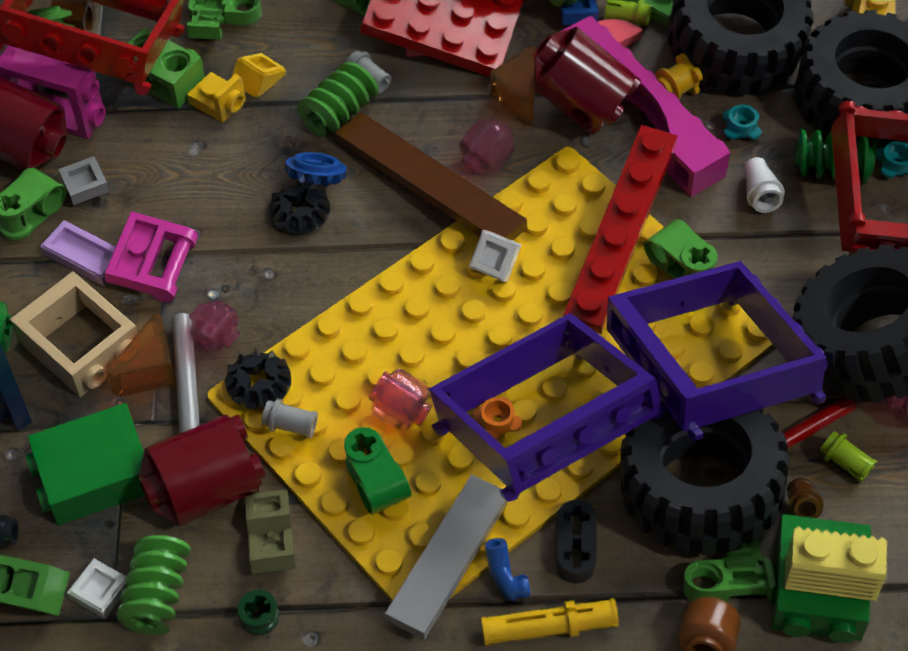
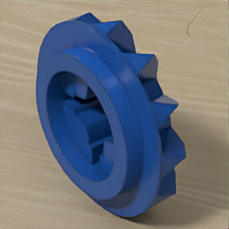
M304 152L286 160L285 171L288 173V176L292 179H298L301 183L307 182L313 185L322 184L327 186L330 183L338 184L342 179L346 178V166L339 162L337 158L327 154Z

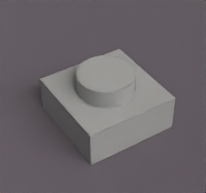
M94 156L58 169L73 205L109 192L105 177Z

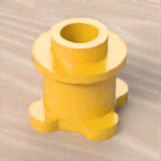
M684 53L676 56V65L669 69L661 68L657 70V81L669 93L675 94L679 100L681 95L687 91L693 96L700 92L699 82L703 79L702 73L698 67H695L688 60Z

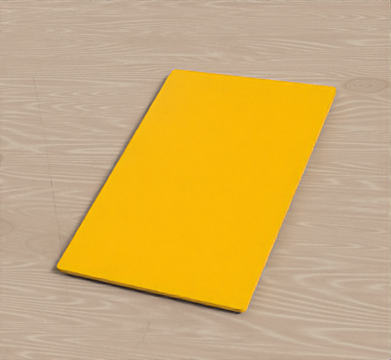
M571 147L563 148L493 196L527 219V229L513 240L522 246L508 282H503L469 267L480 237L456 221L264 352L269 353L273 350L277 357L286 360L290 369L292 382L289 392L282 399L283 404L318 413V421L312 438L281 429H276L275 432L269 431L268 426L262 425L264 409H249L235 403L227 393L225 380L208 391L209 402L222 416L225 414L229 417L237 414L240 416L248 438L244 439V441L391 602L471 475L501 489L507 487L453 434L448 432L446 435L440 436L432 429V424L438 422L429 388L563 317L616 187L612 181ZM650 214L618 294L673 279L665 271L656 267L645 253L644 242L664 227ZM728 301L648 323L652 331L698 389L733 379L774 347L740 305L731 306ZM606 322L602 334L599 335L624 353L608 332ZM572 354L495 396L508 398L514 407V414L522 419V427L519 431H509L502 434L497 441L504 448H507L617 387V385L584 359L580 360ZM264 369L257 375L250 374L251 387L259 379L266 380ZM473 408V409H471V410H469V411L466 412V413H467L468 415H470L472 418H473V411H474L475 408ZM499 417L494 418V421L497 422L501 420ZM360 427H368L379 433L394 461L398 463L404 472L412 493L410 498L374 515H371L366 509L346 467L345 438L352 430ZM625 434L524 490L515 501L508 502L450 599L489 569L485 550V543L494 538L505 539L508 553H510L555 518L564 503L570 500H578L621 466V444Z

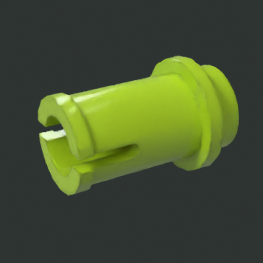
M607 0L605 20H625L636 24L640 28L642 25L648 26L651 4H646L644 0H639V3Z
M834 431L820 449V452L825 455L824 460L827 462L830 460L834 461L854 476L858 482H863L875 467L877 460L872 459L849 442L846 433L840 435Z

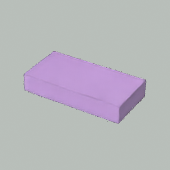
M65 220L41 244L42 255L103 287L108 283L105 282V272L116 246Z

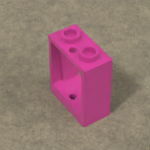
M9 45L1 54L0 76L61 104L65 109L68 134L89 139L95 128L103 123L106 110L102 103L99 82L96 79L95 71ZM37 84L66 92L69 95V99L39 91Z

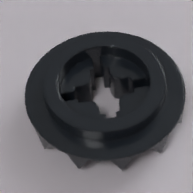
M299 180L295 186L289 187L283 184L279 193H272L271 203L268 205L269 215L274 225L292 234H304L318 229L326 222L330 214V202L326 191L317 189L316 185L312 183L303 185ZM305 200L306 207L300 206L293 212L292 203L299 204Z
M255 348L252 354L246 356L239 353L237 361L233 365H228L227 375L224 380L227 393L235 403L249 409H264L268 400L275 402L277 399H283L287 395L291 387L292 377L285 359L277 357L273 350L269 353H260ZM264 369L266 380L259 379L251 387L250 374L257 375Z

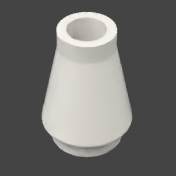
M756 157L748 160L744 165L748 204L760 213H769L778 209L783 203L785 193L783 185L768 168L764 159Z

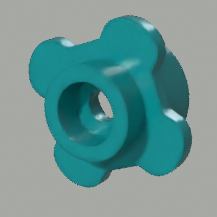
M744 104L736 105L726 110L722 117L727 126L724 130V135L731 140L737 138L758 139L761 136V129L757 125L760 117L759 113L753 107Z
M895 141L887 144L886 147L877 149L876 159L881 162V174L884 177L894 178L903 174L908 175V144Z

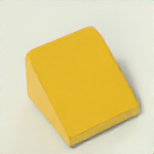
M258 53L237 58L232 76L234 74L241 76L245 92L257 98L284 77L287 70L264 54Z

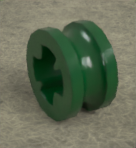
M252 590L240 599L238 615L243 629L249 634L265 635L277 626L279 621L278 604L271 593L265 590ZM258 605L265 606L266 613H262L259 620H253L251 612H255Z

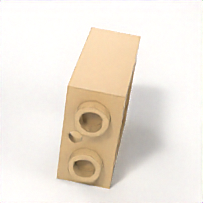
M74 271L10 319L18 342L79 397H82L90 389L100 386L110 373L120 365L130 362L137 352L142 349L136 325ZM87 307L114 332L73 363L49 342L46 337L83 308Z

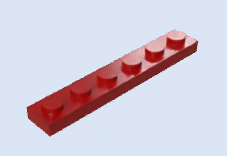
M644 125L640 126L563 316L571 313L596 333L602 334L607 322L608 297L617 295L676 148L678 135Z

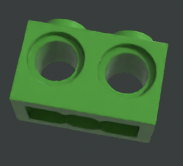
M143 28L128 44L142 48L152 31ZM168 40L144 81L151 84V89L148 93L179 109L188 100L187 94L205 78L202 58L195 51L185 49Z
M0 555V604L59 616L70 572L51 565Z

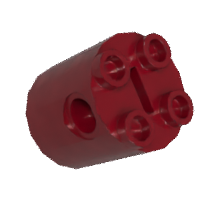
M575 26L571 29L549 35L540 44L532 57L534 60V74L529 85L585 131L594 135L605 122L611 125L619 118L624 110L620 103L625 96H630L637 89L641 79Z
M0 76V160L23 171L28 168L39 170L44 163L57 159L66 144L67 126L65 109L61 104Z
M225 414L208 423L145 448L139 482L145 498L154 512L180 527L222 509L236 500L259 492V486L262 485L261 479L265 478V472L257 454L254 453L249 456L244 443V439L248 438L247 431L238 414L232 417Z

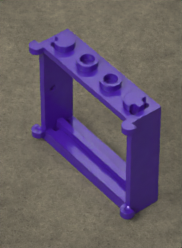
M742 261L608 297V332L626 356L656 378L660 401L665 404V408L682 431H687L691 441L702 439L703 432L699 427L805 395H810L814 404L823 403L826 400V395L822 391L824 372L827 369L825 353L804 333L801 325L788 315L782 308L779 300L773 298L761 284L759 278L753 275ZM727 301L731 306L739 304L788 363L698 389L652 331L648 323Z
M571 313L429 388L438 422L432 424V429L440 436L446 435L448 432L453 434L507 486L500 490V494L508 502L515 501L524 490L652 418H661L666 410L665 404L660 401L656 378ZM572 354L580 360L584 359L617 385V387L507 448H504L466 413L486 400L501 394Z

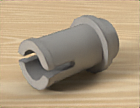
M357 50L346 60V62H353L362 66L371 74L378 85V94L384 92L390 85L391 75L371 60L368 52Z
M277 399L275 402L268 400L262 415V425L268 426L269 431L275 432L276 429L304 435L308 438H312L318 421L317 412L285 405L282 399Z

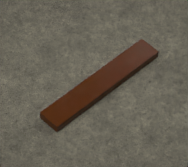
M361 112L335 132L336 142L479 237L482 230H488L513 241L527 229V219L364 113Z

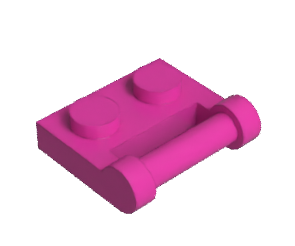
M131 211L106 269L105 282L152 294L154 298L162 302H172L178 290L175 284L188 251L195 247L198 234L189 227ZM164 240H168L174 243V247L162 277L152 276L151 272Z

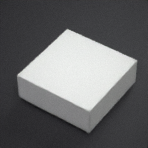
M482 230L469 267L503 282H508L522 245L488 230Z
M93 558L68 590L67 594L70 600L106 619L121 600V594L124 588H126V576Z

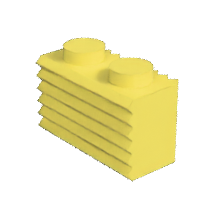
M798 526L794 529L786 554L784 587L790 590L877 601L882 585H884L886 580L887 541L883 537L877 540L874 536L868 539L865 535L859 538L855 533L851 536L846 532L840 535L837 531L830 534L828 530L821 533L818 528L813 532L809 527L803 531Z

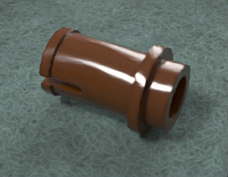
M799 477L793 479L788 484V508L791 515L818 518L823 511L824 503L821 495L813 489V483L806 478Z

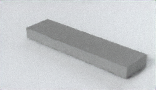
M474 475L470 476L385 612L386 621L423 640L426 639L508 503L500 494L501 488Z

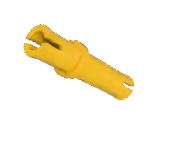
M612 598L582 604L567 601L561 607L481 617L484 644L485 646H490L503 642L528 640L552 635L569 634V637H577L579 632L619 627L616 602Z

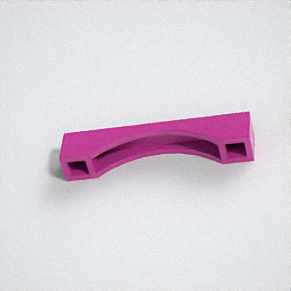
M589 16L562 30L565 31L577 26L641 79L637 89L630 96H625V99L640 109L656 129L678 135L677 145L668 165L667 174L690 197L726 177L730 152L725 143L720 139H716L704 127L702 121L697 116H693L680 103L675 94L669 93L657 81L655 75L650 70H646L634 58L628 48H624L614 39L607 27L601 26L592 16Z

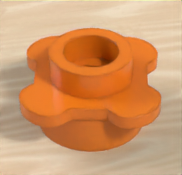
M505 397L490 398L473 411V419L479 422L496 440H499L502 434L509 431L517 432L522 427V419L514 414V407L511 401ZM499 417L501 420L497 422L494 421V418Z

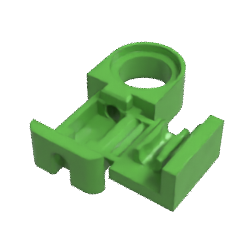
M189 0L188 9L191 22H187L189 38L221 40L222 29H220V23L224 24L225 20L226 24L250 25L260 19L262 15L260 0ZM244 3H249L254 6L252 9L248 11H239L236 9L239 5Z
M744 540L741 542V549L729 553L725 551L726 557H722V559L698 560L689 564L685 570L683 591L690 601L702 597H717L729 602V597L740 595H767L768 602H771L774 598L776 581L772 564L767 557H763L762 562L758 540L751 544H747ZM704 576L712 579L716 585L709 589H702L695 586L692 580Z

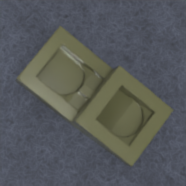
M288 489L256 493L245 497L252 574L295 569Z

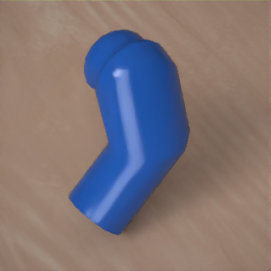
M494 538L485 543L489 574L503 597L511 602H516L518 598H528L531 595L528 576L521 574L512 577L506 540Z

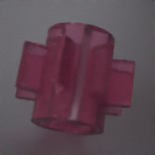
M217 300L213 304L210 301L206 305L200 303L189 316L194 322L190 331L192 338L207 350L213 351L216 347L221 350L223 346L229 348L241 334L235 329L238 326V314L225 302Z

